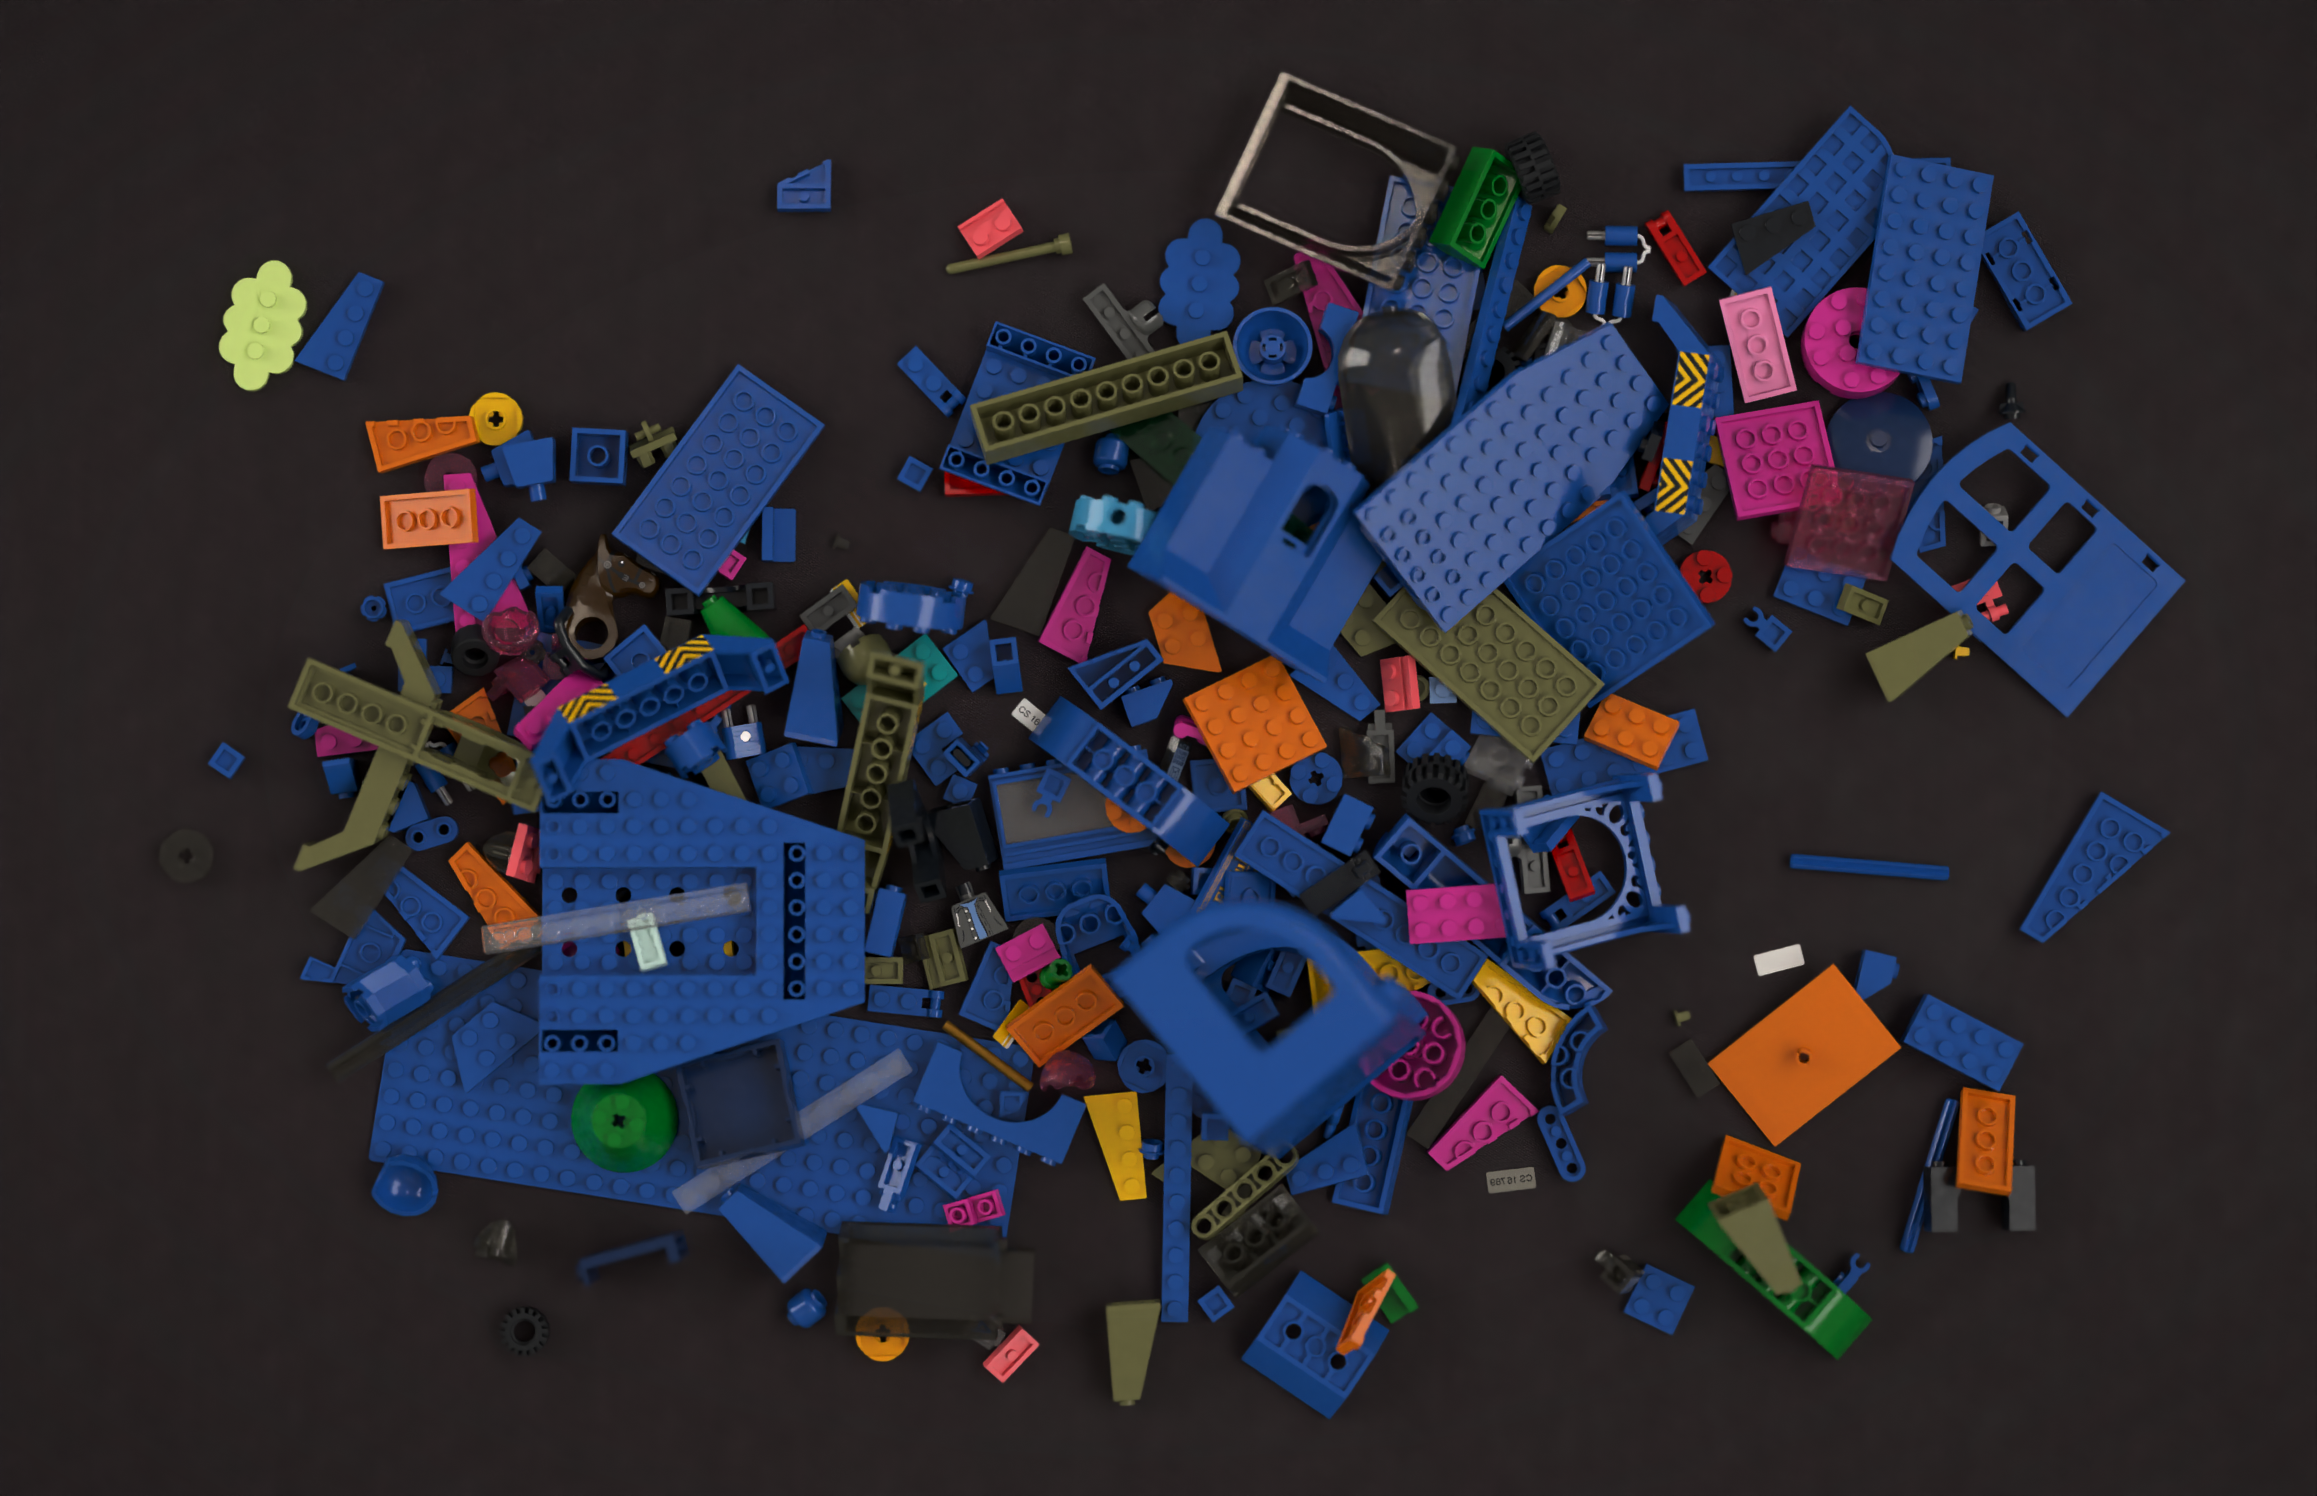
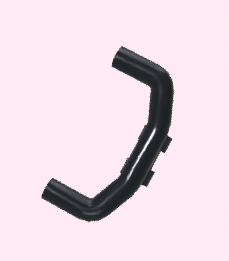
M565 606L554 621V629L561 647H557L550 652L548 658L552 663L555 662L559 666V671L564 677L580 670L595 680H605L613 671L610 666L605 663L599 670L590 665L570 642L565 623L573 614V609L570 606Z

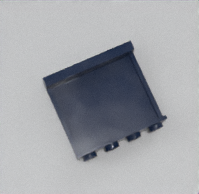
M680 1229L589 1254L578 1260L580 1264L576 1266L578 1279L580 1282L584 1281L585 1287L590 1286L601 1279L597 1266L661 1248H666L670 1264L681 1261L690 1255L684 1231Z

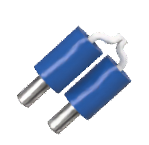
M1605 226V231H1587L1586 235H1605L1586 236L1587 240H1605V246H1637L1639 238L1641 239L1642 246L1648 249L1642 253L1641 259L1638 261L1637 253L1605 252L1604 258L1587 257L1591 267H1597L1599 262H1601L1602 267V262L1605 263V272H1623L1624 266H1628V269L1631 266L1633 268L1632 273H1637V264L1643 263L1646 254L1650 253V246L1646 245L1645 238L1638 234L1637 226Z
M1601 262L1597 263L1595 279L1589 280L1585 312L1593 314L1594 319L1605 324L1606 321L1598 317L1597 314H1605L1609 282L1604 280L1606 264L1602 262L1601 269ZM1624 266L1622 282L1616 283L1611 315L1619 318L1610 320L1609 323L1611 324L1619 323L1623 318H1631L1636 285L1631 284L1633 270L1631 266H1629V269L1628 266Z
M429 741L425 746L428 748L429 746H443L439 751L452 756L457 748L455 742L446 745L443 742L432 743ZM419 763L414 766L431 794L437 792L445 806L453 802L444 787L448 782L442 773ZM463 783L468 792L475 789V787H470L468 784Z

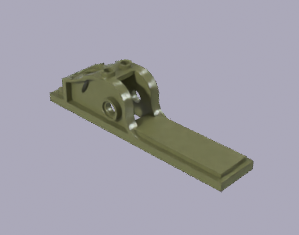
M311 657L307 658L288 708L531 812L537 811L543 792L530 763L535 749L530 751L524 744L464 716L421 705ZM434 725L462 734L453 756L425 747ZM500 752L507 753V756L515 759L518 763L517 769L506 777L497 776L489 766L490 759L497 756Z

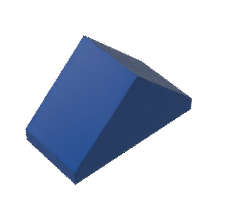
M409 781L388 829L390 832L398 833L415 824L431 819L417 783Z
M1360 888L1330 912L1331 919L1385 923V917Z
M866 1104L857 1106L856 1108L883 1152L889 1151L899 1112Z

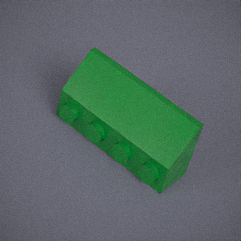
M1472 147L1429 242L1452 257L1480 269H1485L1521 191V185L1513 164L1494 149Z

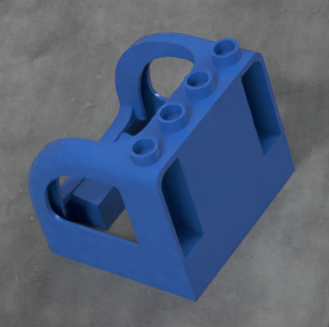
M1235 899L1209 904L1196 909L1161 931L1110 974L1115 984L1244 1142L1278 1159L1308 1136L1426 1035V1032L1418 1023L1429 1014L1409 990L1402 984L1400 985L1395 978L1392 979L1388 974L1380 978L1356 950L1338 938L1316 919L1300 910L1274 901ZM1274 948V952H1288L1311 959L1332 983L1334 993L1270 1047L1257 1030L1245 1036L1227 1015L1238 1007L1224 991L1222 976L1236 962L1264 952L1266 949Z

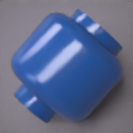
M1109 433L1106 434V437L1096 441L1093 463L1099 472L1107 475H1117L1119 471L1126 468L1129 445L1121 439L1120 435Z
M802 1289L788 1301L787 1308L789 1312L787 1317L795 1326L799 1325L803 1328H810L826 1315L827 1301L822 1293L816 1289Z

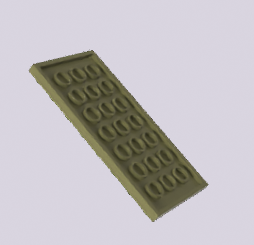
M1404 587L1372 621L1532 764L1605 685L1497 588L1446 633L1439 629L1427 611L1416 605Z

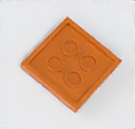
M1726 1135L1722 1142L1711 1192L1723 1197L1758 1183L1768 1197L1775 1216L1787 1221L1791 1214L1801 1163Z

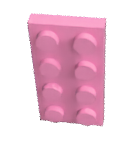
M1768 286L1719 299L1745 403L1796 391L1797 387L1772 287Z

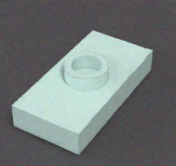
M650 913L628 920L627 924L641 972L644 973L668 965L654 914Z

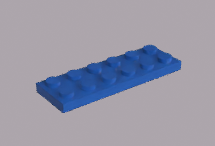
M1695 708L1667 716L1679 721L1680 726L1657 771L1589 743L1584 738L1577 740V745L1560 744L1547 748L1541 755V760L1551 795L1613 780V775L1621 773L1659 774L1707 761L1708 756Z

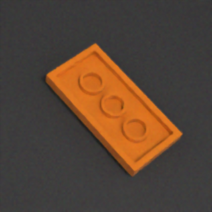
M475 489L380 496L383 550L479 542Z
M1090 964L1006 1024V1030L1034 1063L1041 1067L1122 1009L1124 1002L1094 966Z
M1966 1087L1962 1088L1960 1093L1956 1188L2009 1196L2012 1192L2015 1095Z

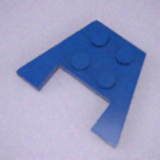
M343 883L333 905L358 916L355 926L336 967L310 956L300 979L348 984L384 963L390 957L400 955L407 939L348 884Z

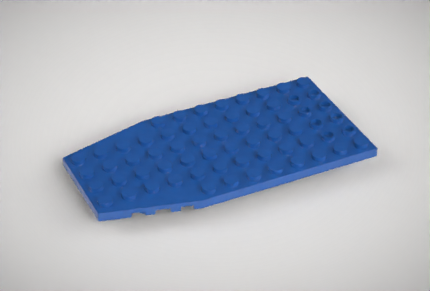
M1607 322L1578 337V340L1557 348V351L1545 357L1541 356L1534 360L1532 364L1513 371L1352 511L1362 524L1359 527L1416 605L1427 611L1439 629L1444 633L1541 550L1543 545L1557 536L1601 497L1598 495L1613 483L1639 447L1643 436H1647L1654 421H1658L1669 406L1667 400L1613 324Z

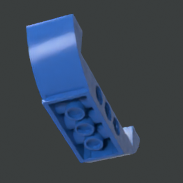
M1062 696L1058 698L1028 738L1155 833L1197 867L1230 826L1225 819L1172 777Z

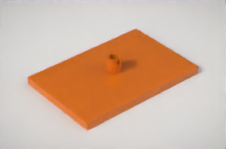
M1833 963L1707 1064L1769 1141L1776 1147L1897 1052L1901 1046Z

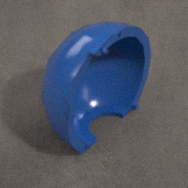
M408 1154L390 1156L378 1174L371 1195L379 1206L390 1213L401 1216H417L427 1212L435 1204L439 1191L437 1177L429 1164L417 1156Z

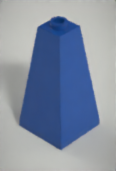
M811 629V631L807 630L803 637L784 736L837 747L844 729L833 635H828L826 631L821 629Z
M739 1184L735 1189L729 1187L720 1197L722 1200L718 1208L720 1212L784 1284L823 1247L827 1235L823 1228L742 1184Z

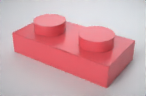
M1018 1325L982 1364L998 1380L1004 1383L1040 1344L1025 1329Z

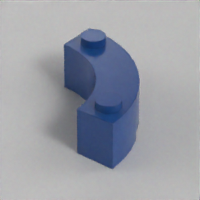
M1589 1005L1581 1010L1567 1024L1558 1043H1556L1552 1055L1551 1089L1555 1104L1562 1116H1568L1589 1103L1582 1080L1584 1061L1592 1044L1604 1032L1609 1030L1597 1008L1593 1005Z

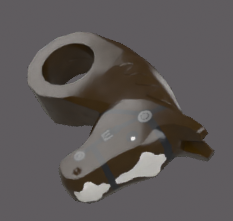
M600 534L596 554L592 556L579 572L571 587L565 605L573 609V614L565 623L569 640L587 663L591 665L605 662L603 658L619 644L620 638L614 615L613 600L629 595L652 599L657 595L661 587L659 578L654 573L638 564L626 554L609 548L606 534ZM590 622L600 623L608 630L606 642L601 647L593 650L581 647L576 640L580 628Z

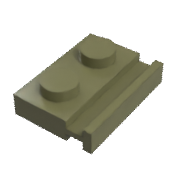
M956 928L917 938L930 990L969 980Z

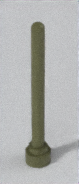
M1069 233L1058 235V238H1054L1053 242L988 255L980 260L974 258L951 263L946 266V271L948 274H956L1053 252L1057 254L1062 253V256L1073 254Z

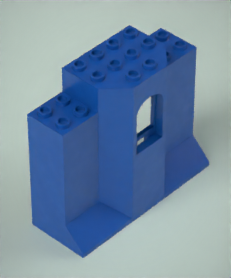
M1279 424L1276 428L1266 425L1256 443L1252 445L1245 441L1246 438L1233 430L1229 431L1222 426L1218 430L1209 426L1127 567L1146 579L1161 585L1269 652L1270 656L1288 667L1326 683L1328 679L1330 649L1383 560L1359 527L1362 524L1352 512L1360 505L1371 485L1364 479L1363 474L1355 470L1356 467L1343 459L1339 460L1334 457L1336 455L1334 452L1323 446L1319 447L1312 442H1306L1301 434L1292 429L1288 430ZM1310 485H1317L1328 496V501L1325 504L1327 509L1305 545L1283 531L1282 527L1303 491ZM1284 538L1294 544L1293 548L1282 542Z

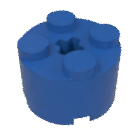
M700 719L695 720L686 727L687 732L681 736H678V734L673 735L664 742L667 747L664 753L682 779L689 778L687 773L691 771L695 775L702 772L720 759L717 753L722 751L725 754L727 748L709 722L702 723Z

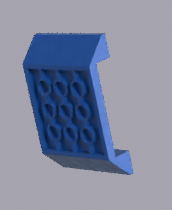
M995 321L986 345L984 357L939 469L1040 507L1065 443L987 465L971 419L970 405L1092 370L1096 358Z

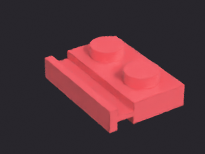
M1003 198L957 226L978 260L1024 232Z
M1411 655L1381 659L1380 667L1385 713L1420 709L1416 660Z

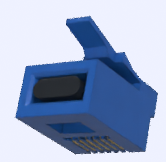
M961 737L956 739L942 754L966 778L971 776L989 758L987 753L989 748L982 741L980 743L976 741L974 746L971 747Z

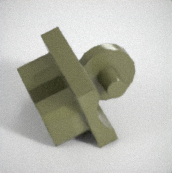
M646 420L641 422L643 430L634 433L638 442L629 445L632 458H636L642 468H646L656 462L651 452L654 449L661 447L665 458L671 455L677 446V436L673 426L661 431L659 423L649 427Z

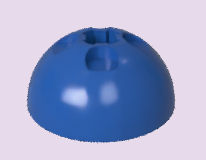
M1280 307L1261 308L1249 314L1237 327L1233 339V350L1241 371L1253 381L1263 385H1282L1294 380L1305 370L1312 355V337L1307 325L1298 315Z

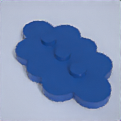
M1208 218L1194 222L1190 227L1188 239L1180 238L1172 241L1167 246L1165 252L1168 268L1165 269L1160 277V287L1165 295L1161 298L1158 307L1164 322L1177 327L1176 337L1179 344L1210 336L1211 331H1222L1228 328L1234 317V310L1230 302L1237 297L1239 292V283L1234 274L1240 266V255L1232 245L1222 243L1223 234L1220 225Z

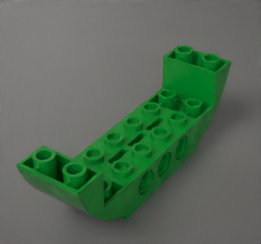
M1709 1179L1675 1220L1838 1360L1869 1325L1872 1318L1789 1244H1787L1802 1285L1796 1287V1290L1789 1294L1777 1295L1710 1211L1707 1203L1719 1199L1721 1196L1711 1192L1713 1181Z

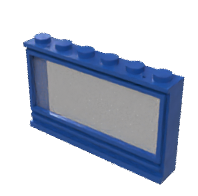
M1141 745L1131 746L1148 759L1147 749L1141 750ZM1057 759L1047 760L1046 766L1036 767L1035 763L1019 765L1020 770L1009 772V767L994 769V775L988 776L1004 870L1149 847L1158 838L1148 828L1141 832L1126 833L1114 827L1106 814L1105 804L1107 797ZM1049 767L1072 780L1061 802L1052 801V813L1046 818L1044 815L1047 812V807L1044 804H1039L1035 812L1032 811V805L1042 797V794L1036 792Z

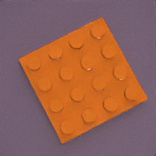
M1272 656L1183 699L1189 714L1232 794L1327 747L1283 663Z

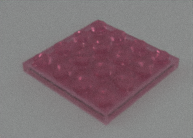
M1811 464L1784 564L1787 567L1887 581L1892 565L1890 560L1897 535L1904 523L1915 482L1908 478Z

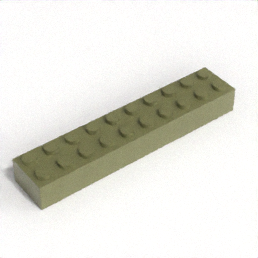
M1224 331L970 405L971 419L986 464L990 465L1243 391V375L1228 332Z

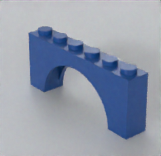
M942 1042L937 1043L913 1102L918 1103L917 1109L931 1114L933 1110L943 1114L941 1119L955 1125L957 1121L967 1124V1130L981 1135L982 1131L992 1135L991 1140L999 1144L1006 1145L1008 1141L1017 1145L1015 1150L1030 1156L1032 1152L1042 1156L1040 1161L1054 1167L1057 1162L1062 1164L1087 1103L1062 1093L1056 1105L1038 1118L1021 1122L998 1119L981 1110L968 1096L963 1086L960 1072L963 1051Z

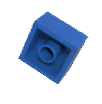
M572 427L569 481L573 484L626 486L629 433L626 430Z
M1344 794L1320 843L1348 857L1352 853L1357 854L1364 839L1360 838L1363 829H1370L1376 816L1372 814L1373 807Z

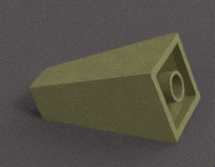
M1961 609L1866 653L1888 702L1902 696L1973 634L1971 629L1974 626L1967 613L1964 614Z
M1758 1183L1707 1203L1721 1227L1777 1295L1789 1294L1795 1291L1796 1287L1802 1285L1770 1201Z
M1160 1299L1110 1302L1106 1304L1113 1401H1119L1120 1406L1135 1405V1400H1140L1160 1312Z

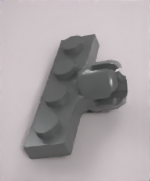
M1105 283L1083 298V301L1126 359L1155 352L1147 339L1149 335L1163 325L1164 320L1160 312L1147 321L1145 320L1144 316L1156 308L1152 302L1143 300L1131 310L1126 311Z
M1542 785L1513 787L1515 805L1543 798ZM1522 836L1506 837L1510 857H1516L1519 860L1522 894L1550 892L1547 852L1533 853Z

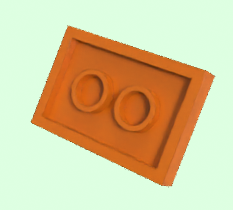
M1610 694L1601 701L1584 734V740L1657 771L1680 726V722L1622 697Z

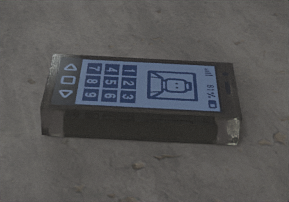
M1172 736L1159 768L1178 783L1193 744Z

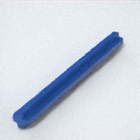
M1792 854L1789 862L1790 867L1795 869L1944 881L1948 880L1950 873L1948 866Z
M1950 1098L1945 1100L1925 1166H1932V1161L1943 1160L1960 1102ZM1923 1173L1899 1246L1900 1250L1907 1253L1914 1252L1924 1221Z

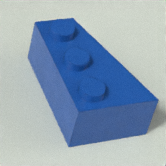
M1143 639L1069 666L1067 669L1097 707L1102 710L1164 659L1148 639Z

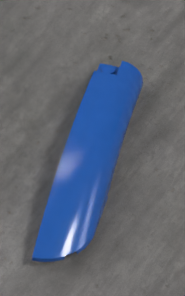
M1406 813L1389 833L1387 831L1384 833L1373 851V857L1410 889L1490 884ZM1522 911L1527 937L1546 933L1545 930ZM1506 937L1471 940L1536 997L1555 1008L1563 1010L1586 1008L1589 1005L1598 1004L1613 992L1609 986L1570 952L1554 956L1556 968L1548 970L1513 968Z

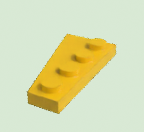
M1487 958L1471 983L1542 1064H1545L1572 1018L1558 1008L1544 1003L1513 976Z
M1137 1092L1083 1096L1120 1201L1147 1198L1143 1153L1139 1152V1149L1142 1147Z

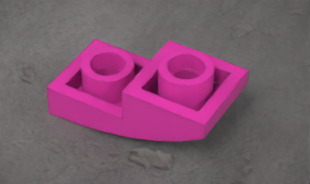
M998 1189L943 1205L950 1231L1006 1215Z

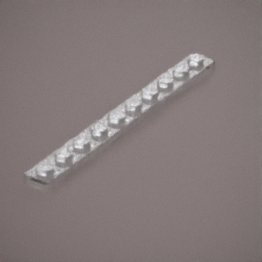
M747 883L481 926L484 953L488 955L750 912L751 907Z
M900 1048L800 1110L799 1116L804 1140L911 1073L913 1069ZM786 1151L709 1168L672 1191V1194L684 1213L688 1214Z

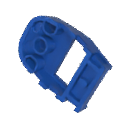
M1093 894L1073 901L1061 910L1056 919L1055 931L1057 941L1060 946L1062 959L1068 961L1072 967L1071 977L1080 972L1074 954L1121 935H1124L1125 939L1128 935L1135 938L1136 948L1131 953L1132 956L1140 950L1139 939L1135 929L1131 926L1121 906L1109 896ZM1115 970L1102 974L1101 976L1120 998L1124 997V993L1110 977V974Z

